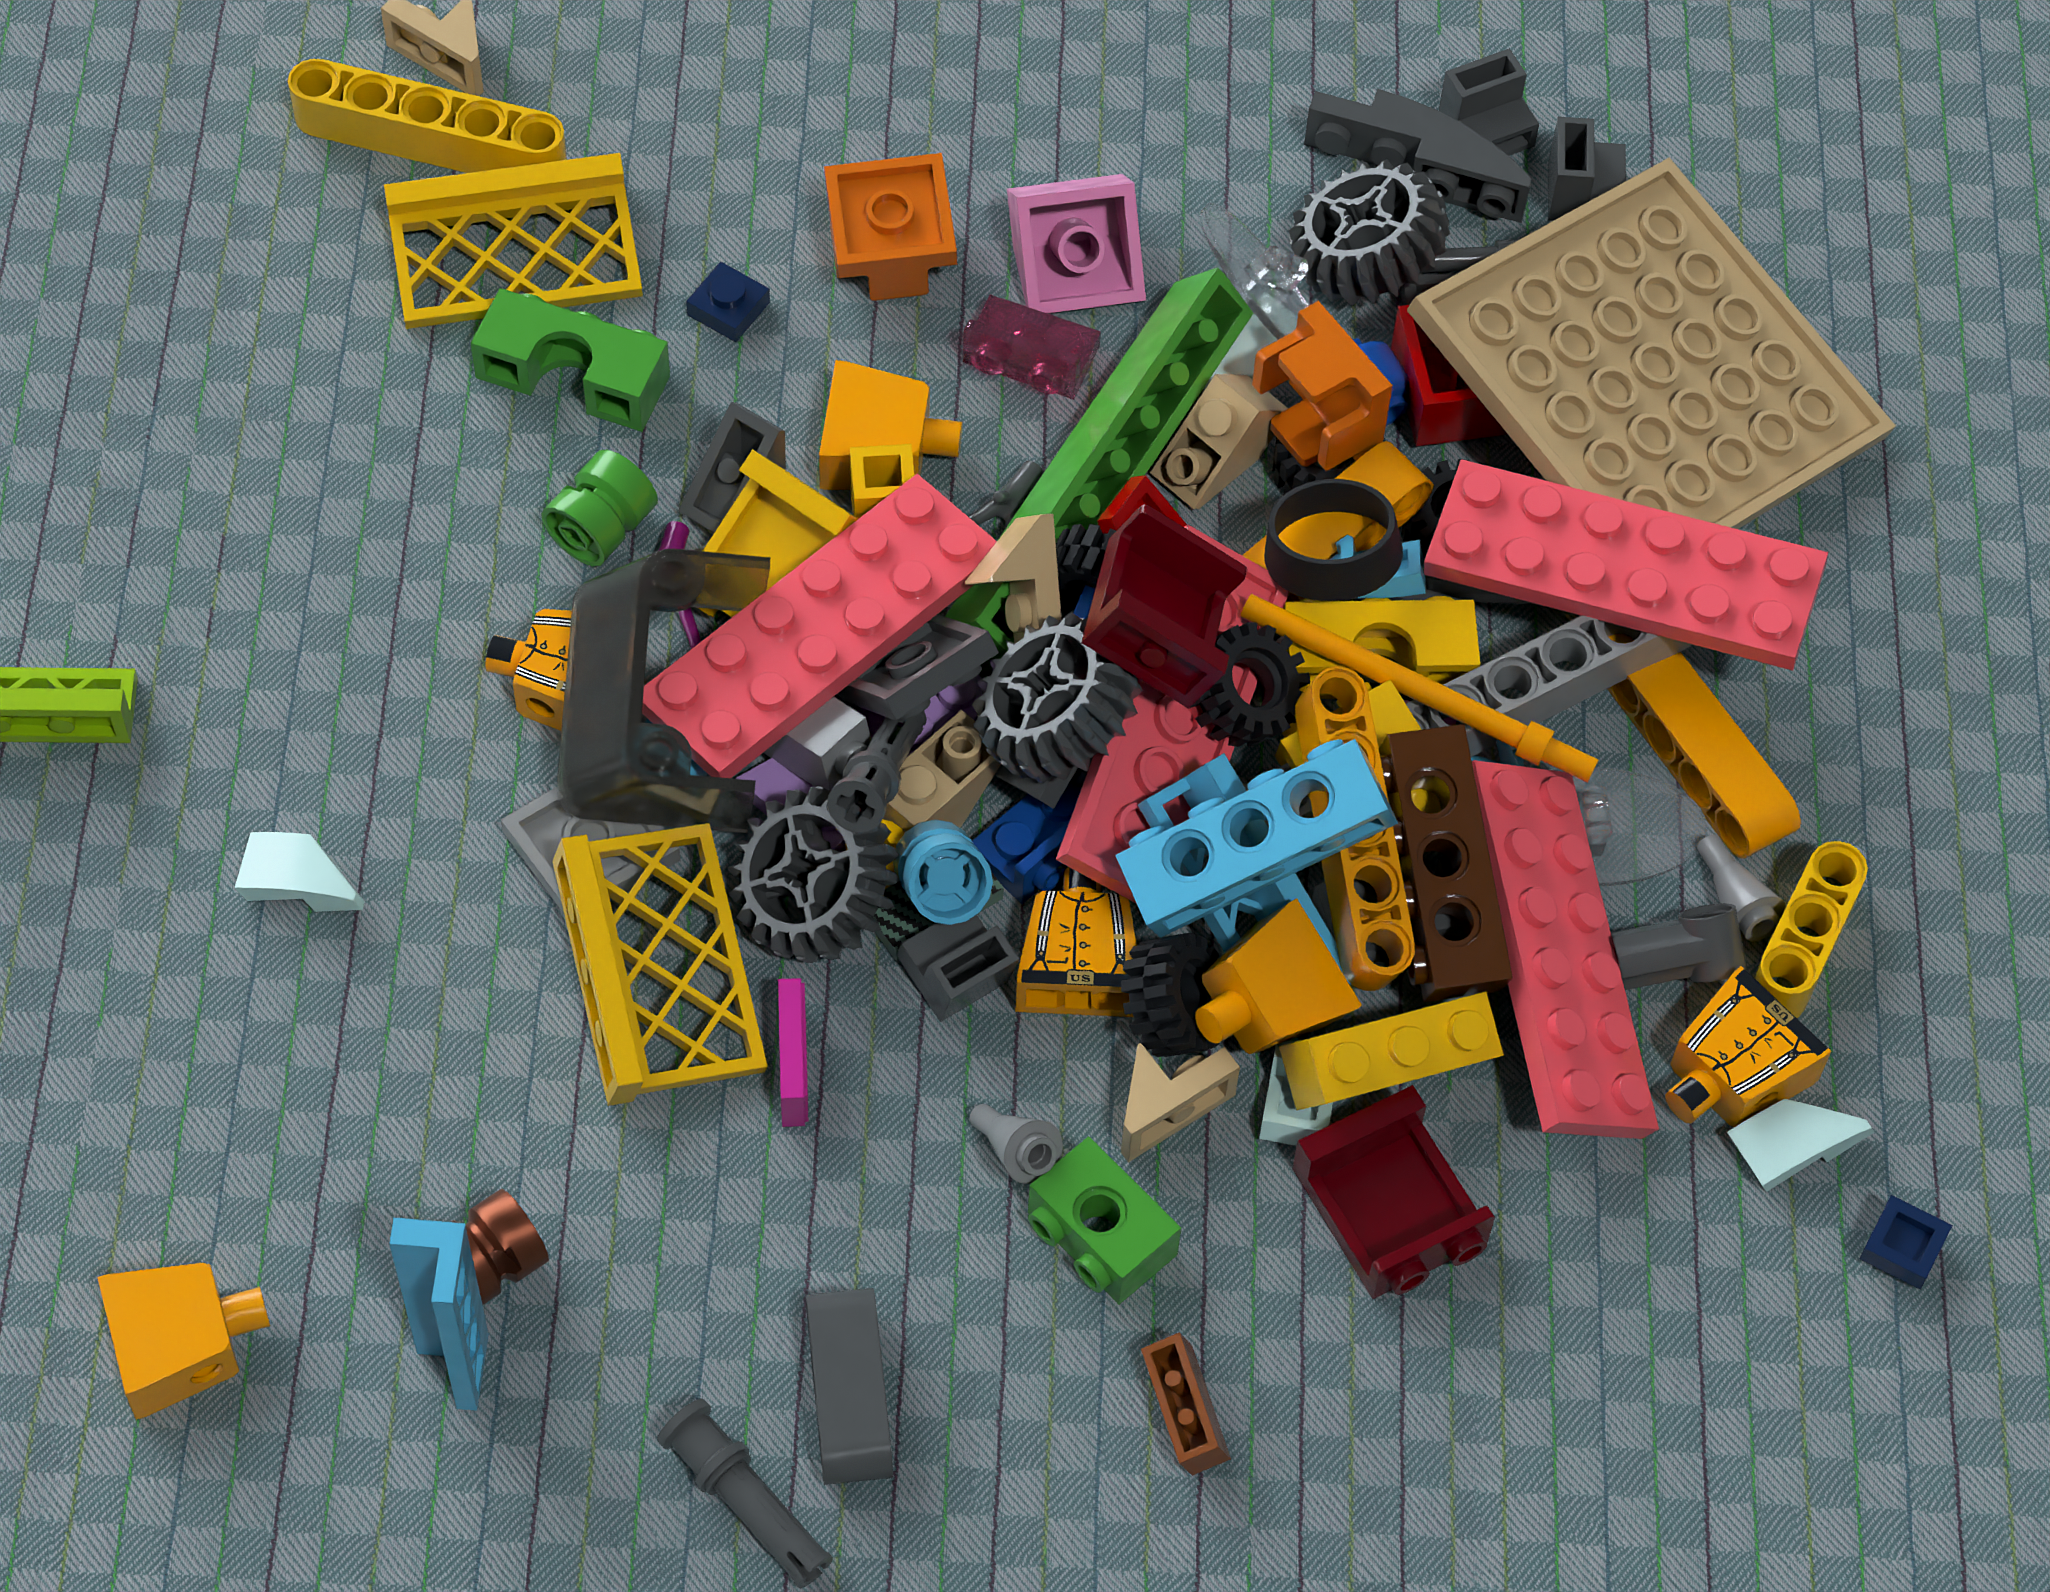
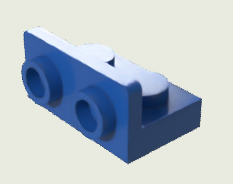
M1073 777L1054 809L1032 796L1026 795L972 840L990 865L991 872L997 880L1021 904L1025 903L1039 890H1052L1063 879V872L1068 867L1057 861L1056 857L1081 792V788L1072 783L1074 781Z

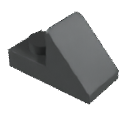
M731 402L678 511L715 533L750 479L740 472L739 469L752 449L786 470L785 431L742 405Z

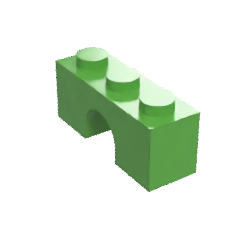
M499 288L471 341L475 377L477 379L531 396L541 377L550 370L566 366L579 368L586 372L583 378L586 413L643 432L670 378L668 341L658 339L655 335L645 330H630L602 321L599 317L589 312H574L546 303L543 299L533 294H518Z

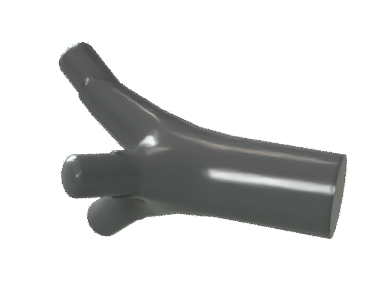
M1033 461L1024 462L1008 483L1000 491L994 492L993 498L968 517L977 525L996 516L1002 517L1007 527L1043 475L1042 468Z

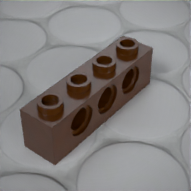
M1465 724L1388 734L1379 747L1388 802L1398 821V824L1394 825L1393 829L1415 942V955L1411 964L1407 967L1410 982L1412 985L1420 984L1423 1002L1466 997L1485 991L1487 993L1500 992L1513 977ZM1422 788L1433 792L1439 799L1440 812L1429 814L1419 810L1412 801L1411 791ZM1437 851L1444 854L1452 865V875L1438 877L1430 873L1424 865L1423 853ZM1449 914L1457 918L1463 926L1464 939L1450 941L1442 937L1436 929L1435 916Z

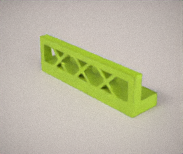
M0 667V742L131 743L138 682L135 668Z

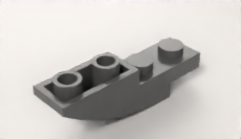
M1377 89L1372 106L1315 91L1309 106L1304 145L1321 149L1329 154H1340L1378 166L1386 159L1394 167L1408 162L1413 171L1425 172L1427 178L1435 185L1436 190L1440 191L1445 203L1479 211L1489 217L1504 218L1522 223L1532 178L1510 156L1470 127L1436 109L1381 89Z

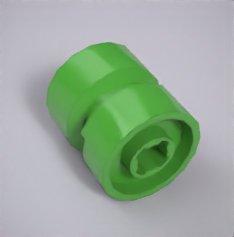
M608 449L599 450L577 473L574 478L576 488L566 485L541 513L542 522L554 541L570 556L592 567L601 566L625 540V531H633L658 504L657 493L646 475L630 460Z

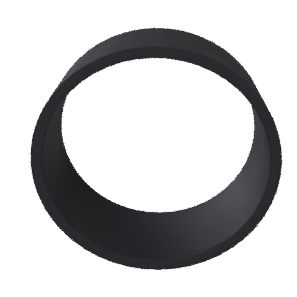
M1324 479L1309 482L1287 492L1271 510L1264 553L1265 565L1270 576L1278 585L1297 596L1318 601H1343L1358 598L1385 585L1396 574L1401 565L1403 546L1394 509L1381 492L1364 483L1346 479ZM1324 512L1359 514L1373 519L1387 529L1383 538L1369 550L1352 557L1335 560L1303 556L1288 548L1278 537L1286 527L1297 520Z

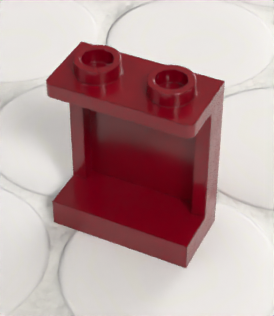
M1141 505L1108 540L1081 643L1189 709L1226 673L1229 655L1216 648L1215 642L1225 600L1245 580L1247 567L1151 506Z
M1413 1085L1298 1140L1292 1167L1294 1173L1372 1299L1391 1290L1396 1295L1407 1293L1422 1284L1428 1278L1429 1271L1449 1261L1454 1266H1459L1476 1258L1486 1249L1495 1216L1488 1206L1476 1209L1422 1124L1426 1104Z

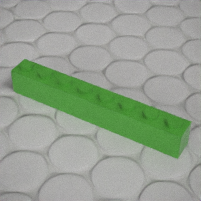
M1218 267L1174 282L1001 536L1016 518L1054 514L1055 541L1057 543L1059 536L1066 528L1071 530L1073 525L1081 524L1087 530L1090 524L1098 525L1097 520L1131 477L1142 476L1147 473L1256 311V308ZM1009 582L973 585L957 598L945 616L989 631L999 652L989 660L1001 659L1008 651L1006 640L1014 643L1013 632L1009 629L1005 617V604L1010 595ZM989 660L981 664V672L992 670Z

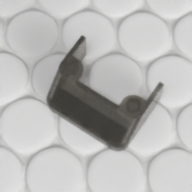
M663 549L592 578L577 589L572 603L556 787L558 800L569 814L586 820L669 827H686L710 823L711 830L748 833L749 824L747 819H750L756 781L690 775L691 748L685 736L677 729L667 725L641 723L650 610L679 612L690 607L741 611L766 591L771 557Z

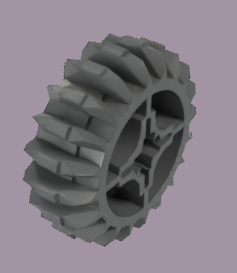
M1388 159L1382 161L1377 168H1371L1364 161L1358 171L1347 173L1341 169V177L1333 182L1321 180V191L1318 194L1304 195L1305 207L1293 213L1295 223L1289 230L1290 245L1294 253L1292 258L1298 272L1303 273L1306 283L1312 287L1315 293L1322 292L1325 294L1330 302L1342 297L1351 306L1364 296L1375 304L1380 294L1389 291L1397 297L1398 288L1405 283L1419 285V272L1435 270V256L1446 252L1445 237L1450 234L1448 227L1449 219L1445 211L1446 205L1440 191L1436 190L1432 181L1427 178L1425 172L1413 171L1408 162L1394 167Z
M1072 612L1065 616L1062 621L1049 615L1041 629H1035L1026 625L1024 638L1017 643L1006 640L1008 651L1001 659L989 660L993 672L991 676L977 682L983 695L972 704L978 717L974 727L978 730L982 743L987 747V752L999 764L1002 763L1011 773L1018 774L1023 779L1028 776L1035 778L1042 784L1051 775L1065 781L1073 766L1088 771L1090 758L1097 753L1109 756L1106 745L1113 737L1126 736L1122 722L1124 719L1138 714L1133 704V699L1143 691L1136 676L1081 643L1088 618H1079Z
M821 786L811 787L808 794L797 789L793 791L787 790L785 804L776 800L765 801L767 820L763 821L758 818L747 819L750 829L754 833L750 841L740 840L734 842L737 849L744 853L743 861L727 868L732 876L741 879V884L728 894L733 898L734 902L744 905L736 918L743 925L753 928L751 937L758 944L767 947L771 946L770 949L778 956L787 959L796 956L797 960L806 963L817 962L819 956L828 960L841 959L842 946L852 950L863 948L860 930L862 928L870 932L881 930L878 920L874 917L877 909L887 910L895 907L891 899L884 896L885 887L901 882L896 873L886 869V866L899 856L894 847L884 844L891 834L886 824L880 822L878 827L869 832L856 833L847 831L839 826L830 816L827 802L831 791ZM864 803L852 804L851 807H855L852 813L854 815L859 814ZM835 826L843 836L848 850L838 852L831 849L830 842L823 839L821 828ZM790 897L795 899L797 907L805 912L806 922L795 924L784 910L781 898Z

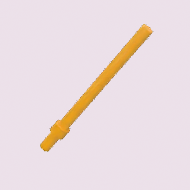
M1251 594L1241 612L1242 618L1251 622H1257V625L1261 627L1265 625L1276 628V634L1280 636L1286 635L1291 641L1380 684L1391 679L1399 693L1516 748L1515 755L1532 764L1539 766L1540 762L1543 761L1587 783L1596 768L1599 759L1553 738L1555 731L1532 720L1529 725L1523 724L1256 595Z

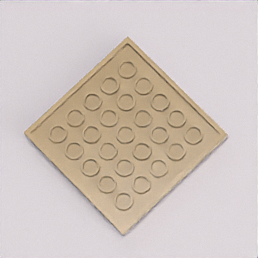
M1670 157L1419 294L1413 299L1407 309L1412 318L1546 481L1735 529L1743 527L1886 439L1896 427Z

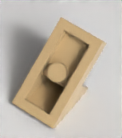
M388 0L381 7L386 45L465 93L480 96L484 92L472 0H461L442 20H439L427 7L414 5L407 0Z
M1054 514L1016 518L965 581V585L1009 582L1010 595L1005 604V617L1009 629L1013 632L1014 643L1024 638L1026 625L1035 629H1041L1049 615L1057 620H1061Z
M1141 1043L1137 1045L1121 1145V1154L1128 1162L1236 1095L1240 1066L1225 1047L1206 1059L1203 1055L1192 1057L1174 1072L1172 1080H1170Z

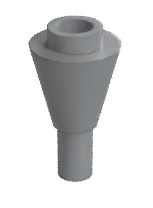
M1714 834L1703 838L1698 843L1697 850L1714 875L1713 881L1719 903L1736 906L1741 940L1759 941L1771 935L1775 931L1786 908L1784 900L1744 866L1735 862L1718 835Z
M979 1104L971 1111V1125L988 1137L1007 1173L1015 1181L1031 1184L1041 1175L1051 1170L1054 1164L1061 1159L1063 1151L1062 1137L1059 1130L1050 1122L1002 1115L987 1104Z

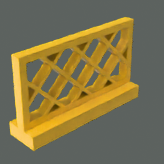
M620 153L384 184L406 329L483 319L494 298L484 299L470 290V288L487 268L511 283L506 290L515 293L523 291L527 294H533L543 299L546 303L561 308L643 296ZM615 204L617 220L604 235H601L580 221L581 217L590 207ZM547 213L561 222V224L549 239L542 243L521 229L531 215ZM488 221L502 230V232L489 248L483 251L462 237L472 223ZM429 229L443 238V240L425 260L405 246L403 232ZM571 230L595 245L579 266L554 251ZM619 234L621 236L622 248L614 243ZM512 238L536 253L519 274L495 259ZM453 246L477 261L460 282L436 267ZM606 252L626 266L628 280L603 283L588 272ZM546 260L570 275L560 289L543 291L529 280ZM408 263L418 269L411 278ZM428 276L451 291L440 306L415 309L413 293ZM580 282L585 285L577 287ZM461 299H463V300L466 301V302L458 303Z
M710 823L596 841H588L587 834L561 838L552 862L607 1105L633 1102L638 1094L764 1073L768 1065ZM697 844L702 869L692 883L660 863L670 848ZM658 850L653 858L644 853L646 851ZM624 855L645 870L630 892L627 893L605 878L601 858ZM652 874L683 894L668 918H665L636 899V896ZM704 879L709 895L698 888ZM610 898L620 904L614 915ZM690 899L714 914L717 929L706 944L674 924ZM627 909L659 930L643 954L621 941L618 937L616 925ZM665 935H668L698 955L682 980L650 960V957ZM718 940H720L723 955L713 949ZM624 959L634 965L628 976ZM704 960L728 975L731 991L721 1005L688 985ZM641 970L674 991L657 1016L633 1001L630 986ZM680 996L712 1016V1019L696 1042L663 1021ZM733 1000L738 1017L727 1010ZM638 1020L649 1027L643 1037H641ZM719 1021L743 1037L747 1053L746 1058L724 1061L703 1047V1044ZM655 1032L688 1053L678 1069L650 1074L644 1048ZM694 1058L705 1064L689 1067Z

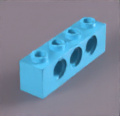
M1338 739L1324 743L1307 755L1308 762L1287 772L1280 768L1264 772L1247 784L1248 791L1230 800L1225 801L1221 797L1207 800L1188 812V820L1168 830H1165L1163 826H1158L1134 836L1128 842L1130 848L1115 856L1146 925L1161 938L1398 824L1367 755L1358 742L1353 739L1344 744L1343 740ZM1314 791L1328 792L1329 803L1322 814L1314 818H1303L1299 815L1300 803L1307 794ZM1258 819L1268 821L1269 831L1262 843L1254 847H1243L1240 845V834L1246 824ZM1196 848L1208 849L1209 860L1202 872L1194 876L1181 875V862L1189 851Z

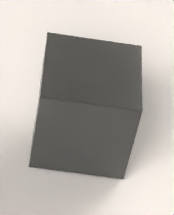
M1510 48L1445 71L1439 105L1440 112L1470 127L1490 140L1508 156L1535 147L1539 122L1522 98L1527 74Z
M1559 116L1557 118L1548 160V220H1556L1626 181V144L1595 142L1594 119Z
M977 914L966 922L957 924L935 923L901 943L897 953V957L940 1022L1008 983L1019 961V957L998 925L987 931Z

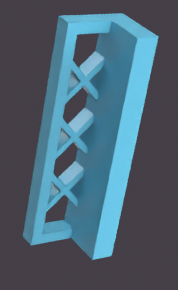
M1225 753L1179 781L1138 804V807L1151 828L1163 826L1165 830L1174 827V824L1162 805L1183 794L1192 809L1200 803L1213 798L1221 797L1225 801L1246 792V789ZM1258 819L1246 824L1240 834V845L1243 847H1254L1262 843L1269 831L1265 821ZM1196 848L1189 851L1182 859L1180 866L1181 875L1194 876L1199 874L1202 870L1204 854L1209 855L1208 849ZM1295 873L1204 917L1225 953L1240 939L1235 929L1238 910L1254 915L1256 920L1260 921L1297 898L1342 971L1337 943Z
M393 1218L389 1245L417 1354L444 1356L456 1408L477 1411L489 1333L465 1223Z

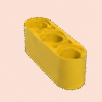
M1841 841L1826 842L1818 846L1812 853L1764 951L1754 979L1796 1018L1805 1010L1866 879L1868 871L1866 859L1860 850L1849 843ZM1822 877L1834 878L1841 882L1843 886L1831 885ZM1797 927L1811 928L1819 936L1805 935ZM1773 978H1785L1792 982L1795 988L1780 986Z

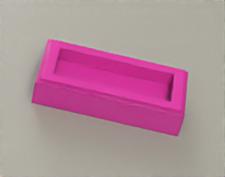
M801 978L778 979L782 1127L805 1126V1122H809L805 983H801Z

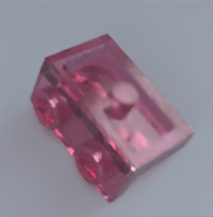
M989 295L977 321L968 320L964 328L963 362L974 366L983 373L1002 375L1028 384L1039 392L1058 394L1074 400L1100 347L1101 331Z

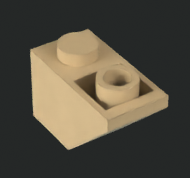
M1215 374L1150 472L1193 509H1200L1260 458L1275 436L1270 430L1271 418L1288 409L1269 392L1259 394L1252 386L1253 379L1248 375Z
M960 710L905 759L899 769L901 775L900 789L894 799L887 803L884 820L894 822L904 832L918 823L935 819L951 822L959 828L963 825L1001 765L987 752V747L982 743L979 732L974 727L975 721L964 711Z

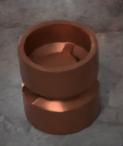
M500 1189L468 1210V1223L465 1225L482 1305H484L501 1293V1281L506 1278L517 1283L547 1263L549 1255L541 1237L526 1213L504 1189Z

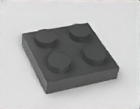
M937 614L838 694L841 700L890 719H909L927 709L931 703L930 698L946 687L960 685L976 677L982 670L981 664L999 652L989 631Z

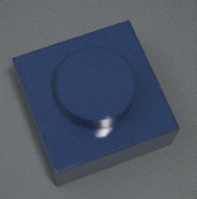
M720 261L686 301L687 315L730 340L737 342L770 303V289Z
M1891 1195L1859 1259L1921 1290L1953 1225Z

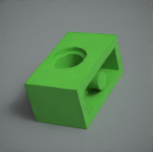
M1089 1136L1055 1163L1051 1170L1041 1175L1029 1185L1028 1221L1035 1233L1050 1246H1055L1058 1243L1075 1260V1270L1084 1283L1097 1293L1105 1290L1118 1305L1178 1255L1181 1227ZM1102 1217L1111 1221L1115 1227L1109 1231L1095 1232L1088 1229L1083 1222L1089 1218Z

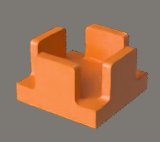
M942 153L824 166L837 278L867 276L870 299L873 301L926 295L929 292L928 270L930 268L957 265V248Z
M1318 300L1298 311L1297 326L1293 332L1257 352L1252 386L1259 394H1264L1289 380L1291 387L1303 400L1272 417L1270 430L1301 466L1307 467L1318 461L1323 469L1328 471L1351 457L1357 461L1371 448L1383 442L1393 385Z

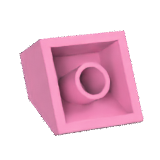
M1123 174L1007 189L1013 249L1029 316L1146 301L1135 184L1132 180Z

